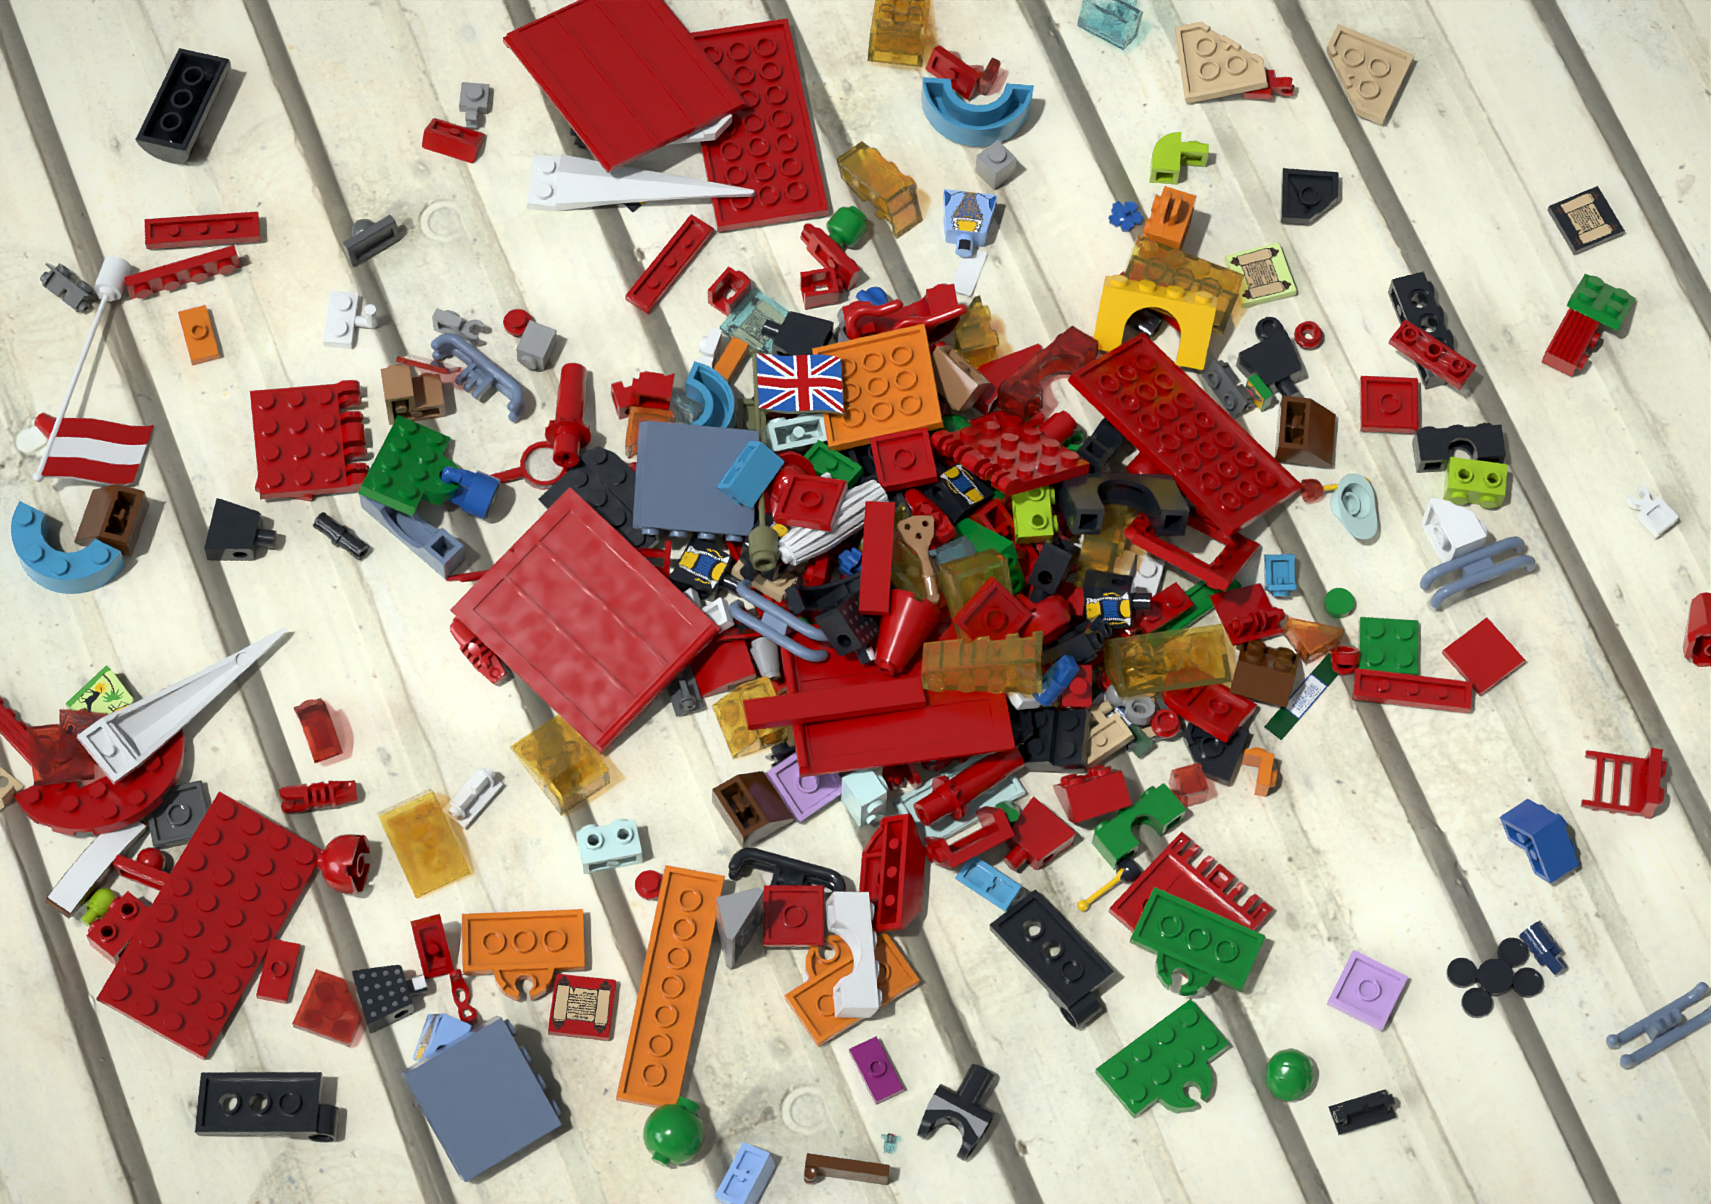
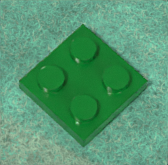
M1585 273L1566 306L1618 331L1636 298L1624 289L1610 286L1604 283L1601 278Z
M1360 617L1358 649L1361 655L1358 668L1418 675V620Z

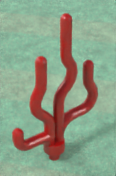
M895 299L882 305L864 304L852 309L845 323L850 340L862 338L857 327L859 318L863 316H886L902 309L903 302ZM958 304L927 317H905L896 322L891 331L925 324L926 328L934 327L966 314L968 308L965 304ZM940 341L929 345L931 355L937 347L946 346V344Z

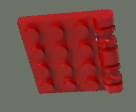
M342 380L337 384L250 391L260 500L360 490L369 471V465L359 462L350 463L345 466V461L362 459L367 455V449L363 447L366 445L365 427L361 423L364 420L361 411H345L340 414L339 409L357 408L362 404V399L359 396L361 394L359 381Z
M1007 415L1005 418L995 421H985L983 424L964 427L951 433L945 429L935 432L930 438L932 447L946 456L952 455L955 462L961 463L964 468L980 476L984 481L990 480L993 487L1007 496L1089 473V462L1081 458L1076 452L1062 446L1057 440L1046 436L1038 428L1024 422L1021 417L1016 415Z
M1181 832L1115 901L1108 911L1133 933L1154 887L1254 931L1270 916L1274 908L1266 901H1263L1249 915L1248 913L1258 903L1260 897L1254 893L1242 907L1236 904L1234 901L1244 892L1246 885L1239 882L1226 895L1224 892L1234 882L1236 876L1219 863L1204 877L1203 874L1213 864L1215 859L1208 855L1196 869L1192 867L1189 862L1199 853L1201 847L1194 843L1182 856H1179L1192 840L1185 833Z

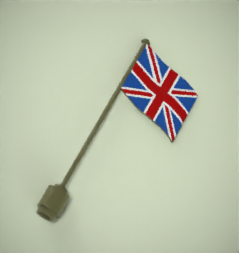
M757 349L750 351L749 356L753 362L755 430L760 431L759 442H762L760 411L784 414L825 412L845 416L841 358L821 354L779 356L761 354ZM763 492L759 497L760 526L751 530L748 535L749 560L753 564L754 569L770 571L776 567V563L779 560L778 533L776 530L766 526Z

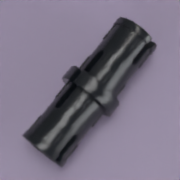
M325 512L320 513L314 520L313 527L326 535L331 540V544L335 547L340 546L356 560H361L368 552V544L351 533V529L348 526H342Z

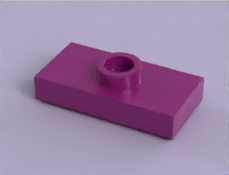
M877 1036L849 1049V1053L876 1105L903 1093L904 1089Z

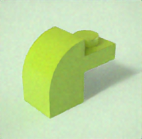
M1173 132L1163 136L1158 140L1153 149L1149 183L1177 185L1180 165L1206 167L1209 144L1199 141L1181 142L1182 132Z

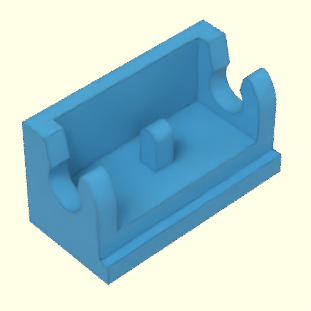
M749 441L716 488L738 505L744 504L747 508H752L785 461L763 442Z
M976 856L967 860L955 877L957 881L1004 912L1012 908L1015 899H1019L1024 892L1021 885Z

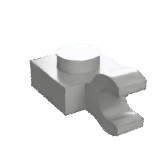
M462 82L459 112H466V128L477 130L479 113H487L490 84Z
M437 308L432 316L434 331L442 334H457L472 344H478L479 339L471 331L479 330L484 332L485 330L482 321L470 320L469 322H463V318L451 310L443 311Z

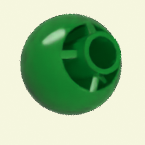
M679 1096L675 1104L661 1105L648 1116L643 1129V1139L648 1152L653 1155L651 1159L664 1167H668L669 1164L680 1165L690 1161L699 1153L704 1143L705 1129L702 1120L698 1116L701 1108L698 1104Z

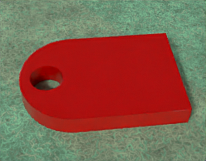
M1181 669L1170 673L1162 688V699L1170 710L1225 743L1254 714L1257 707L1256 703L1244 696L1230 693L1229 687L1196 670ZM1174 685H1180V686L1184 687L1185 689H1179V688L1175 687Z

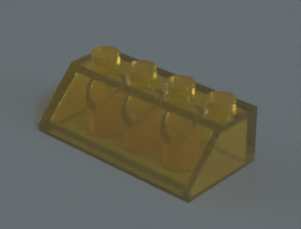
M1138 235L1123 272V276L1127 277L1128 280L1138 282L1149 280L1158 286H1179L1184 291L1194 293L1205 291L1214 297H1218L1211 332L1223 335L1244 277V274ZM1148 307L1150 309L1174 317L1171 313L1162 308Z
M1223 624L1106 640V646L1102 649L1105 672L1119 698L1232 682Z

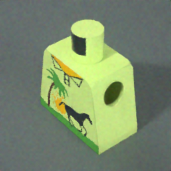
M106 665L65 704L70 716L87 723L84 725L90 727L95 717L88 714H93L99 720L103 716L105 717L135 703V701L112 670ZM79 714H82V715H84V716L90 718L91 720H89V719H87V718H85V717H83V716H81V715H79ZM74 715H77V716H79V717H81V718H83V719L89 721L90 723H88V722H86V721H84V720H82V719H80V718H78V717H76V716H74Z

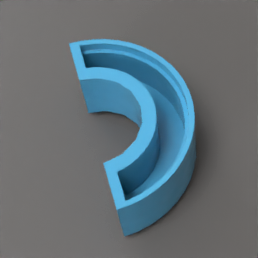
M923 77L921 102L929 123L945 138L966 146H990L996 140L1003 142L1009 139L1022 128L1030 114L1034 85L1006 83L1003 94L996 101L986 105H973L957 97L952 89L951 79Z
M694 361L685 383L686 397L702 404L703 414L691 425L735 429L734 396L728 382L711 367Z
M19 501L11 522L12 542L22 568L40 586L63 594L90 592L109 583L125 567L121 551L97 539L88 547L78 552L64 553L54 550L46 543L50 527L45 513Z

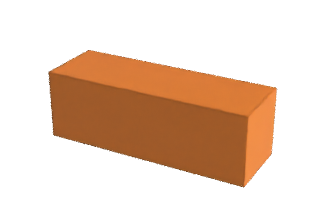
M733 336L715 365L714 370L723 376L728 384H730L747 356L749 344Z

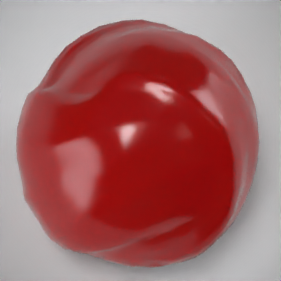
M1021 593L1015 596L1033 614L1016 633L1024 642L1029 645L1046 646L1053 644L1067 632L1071 621V614L1068 603L1062 595H1052L1038 603L1032 602Z

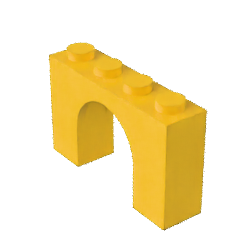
M1106 275L1091 348L1109 352L1120 346L1128 318L1139 309L1158 307L1171 313L1178 321L1181 329L1175 365L1203 370L1218 297H1214L1205 291L1194 293L1184 291L1179 286L1163 287L1149 280L1138 282L1128 280L1123 275Z

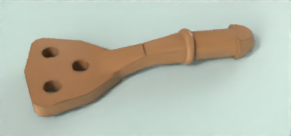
M930 515L912 516L899 521L897 529L903 541L917 553L921 562L922 579L924 580L927 593L926 599L937 605L940 602V594L938 593L935 579L936 573L932 569L928 554V548L934 535V518ZM922 522H927V527H924ZM908 525L910 529L906 530L904 526ZM916 534H920L921 539H917Z

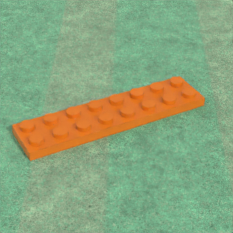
M665 865L616 1095L617 1101L658 1108L664 1104H675L681 1094L716 925V897L722 896L725 876Z

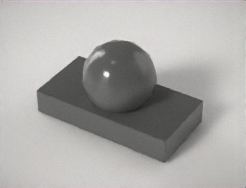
M391 215L376 223L364 218L357 220L352 225L351 238L342 244L348 261L352 266H355L399 240L400 234L396 221Z

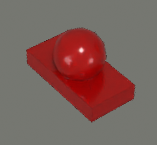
M153 847L141 850L137 855L136 861L117 854L113 862L117 875L157 891L161 890L170 875L163 872L166 864L164 854L159 849Z

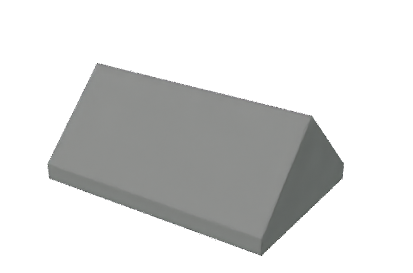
M760 888L716 897V929L726 967L730 970L733 969L763 922L764 890Z

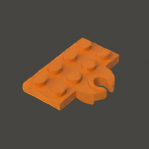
M583 909L462 914L463 975L494 974L496 985L500 991L515 1001L520 999V992L516 988L517 983L521 980H529L533 983V987L529 991L531 1001L538 999L552 985L555 972L585 970Z
M885 932L878 936L874 956L875 960L879 962L877 989H880L882 993V1003L880 1006L882 1008L917 986L920 980L889 935ZM839 935L824 936L825 945L835 951V956L832 959H822L818 954V947H810L805 961V973L808 981L785 994L786 1002L817 1047H820L864 1019L835 1017L833 987L841 978L850 975L854 966L852 951L846 941Z

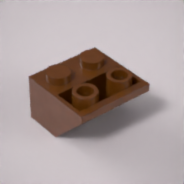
M1282 395L1278 409L1274 458L1281 463L1331 468L1336 414L1311 398Z
M118 484L92 490L74 541L75 544L88 547L97 539L121 551L122 555L131 557L149 507L145 491Z
M1259 640L1242 644L1230 693L1287 707L1296 676L1299 654H1295L1293 650L1285 647H1278L1276 649L1266 646L1265 643Z
M763 771L738 774L712 789V803L742 849L753 845L794 821V817Z

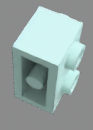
M802 413L797 418L788 420L785 417L776 418L769 421V424L766 425L763 431L766 446L776 455L790 451L796 453L807 452L818 440L826 445L828 444L823 413Z
M871 768L855 770L842 778L841 801L859 828L866 824L871 826L883 818L888 786L881 775L876 776Z
M617 819L609 825L599 826L591 824L576 831L583 874L643 863L635 820Z

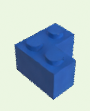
M1526 799L1500 816L1508 841L1526 851L1535 875L1552 883L1579 865L1575 855L1577 849L1568 837L1566 831L1568 828L1567 823L1560 814H1555L1544 805H1539Z

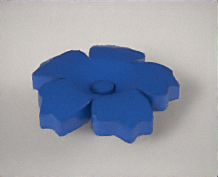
M1117 201L1112 204V215H1109L1108 219L1109 223L1115 227L1121 225V231L1129 232L1134 229V225L1141 224L1143 216H1141L1139 211H1136L1138 204L1134 201L1125 202L1124 206Z

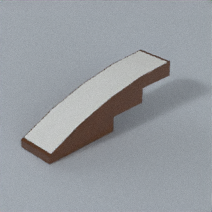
M139 820L122 829L98 835L63 875L46 897L45 903L69 919L97 890L107 883L108 875L115 869L113 862L117 854L127 857L128 850L147 833L148 824Z

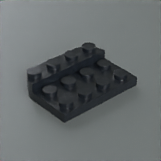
M599 446L582 453L579 456L581 460L577 465L573 466L538 498L540 503L548 510L571 487L633 547L654 548L666 534L664 530H659V535L641 534L642 529L632 528L636 474L617 454Z

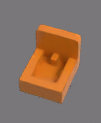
M1259 747L1245 749L1241 764L1258 768L1254 795L1266 797L1269 787H1275L1277 770H1272L1274 753H1268L1267 750Z

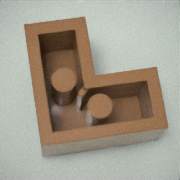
M393 364L387 368L380 369L389 425H393L398 415L413 422L446 417L440 374L423 373L418 377L411 378L409 365L403 366L400 364Z

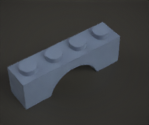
M359 494L361 508L444 579L449 577L466 560L464 545L443 527L438 529L431 526L416 512L412 517Z

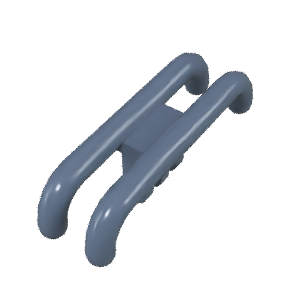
M441 334L431 342V348L434 350L432 353L434 360L440 361L447 355H454L467 365L455 379L457 385L461 386L469 379L463 389L469 393L477 386L472 393V397L476 400L493 386L511 400L507 404V409L510 411L508 419L511 422H517L521 418L525 409L524 392L516 380L457 334Z
M1517 536L1508 537L1431 568L1421 578L1420 588L1428 590L1431 584L1439 577L1461 568L1463 569L1461 579L1443 586L1433 595L1431 606L1437 609L1441 607L1446 598L1453 594L1470 589L1473 586L1492 580L1520 567H1524L1526 571H1532L1536 563L1532 556L1520 555L1494 565L1490 558L1491 556L1512 548L1516 553H1521L1524 550L1523 539Z
M744 579L738 582L736 587L737 593L746 601L763 610L764 614L762 620H759L743 610L745 605L742 600H735L729 605V612L736 620L804 660L822 662L828 658L826 650L809 649L787 636L789 633L798 631L817 641H829L822 629L811 626L804 620L751 590L752 583L750 580Z
M1699 982L1691 991L1618 1034L1608 1035L1606 1045L1609 1048L1619 1047L1643 1032H1646L1652 1041L1630 1055H1622L1620 1066L1623 1068L1633 1067L1711 1021V1005L1702 1013L1678 1026L1682 1020L1680 1011L1704 996L1708 991V985L1705 982Z

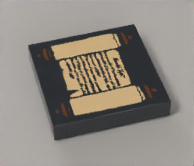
M1598 186L1549 205L1547 210L1573 255L1618 238L1625 231Z

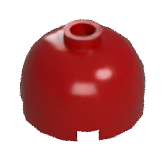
M339 835L326 845L324 852L319 853L318 869L322 870L324 880L333 890L355 895L364 890L370 863H365L364 853L370 854L369 841L365 835Z

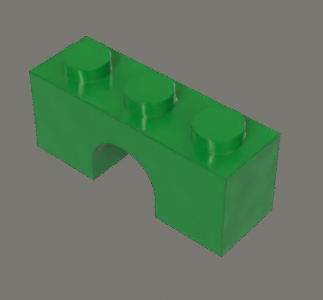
M1165 783L1157 788L1151 786L1142 793L1141 799L1138 802L1121 808L1117 812L1118 816L1109 822L1106 819L1095 827L1092 844L1113 870L1126 857L1132 858L1138 853L1140 843L1131 831L1133 827L1141 824L1149 825L1161 837L1184 820L1187 809Z

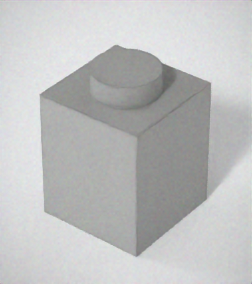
M996 140L977 155L975 172L995 190L1015 174L1017 158L999 140Z
M530 320L516 348L517 362H520L521 365L528 369L544 371L557 344L556 330Z

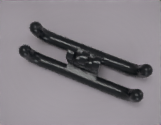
M747 847L740 849L732 856L728 865V876L731 880H737L745 868H754L773 873L770 885H803V882L813 885H824V888H828L832 892H846L844 878L839 872L831 868L757 848Z

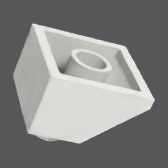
M1435 497L1429 499L1421 525L1441 563L1483 547L1487 537V529L1484 522L1478 520L1474 511Z

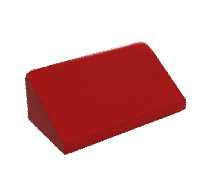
M433 118L424 129L422 148L473 163L477 158L486 134Z

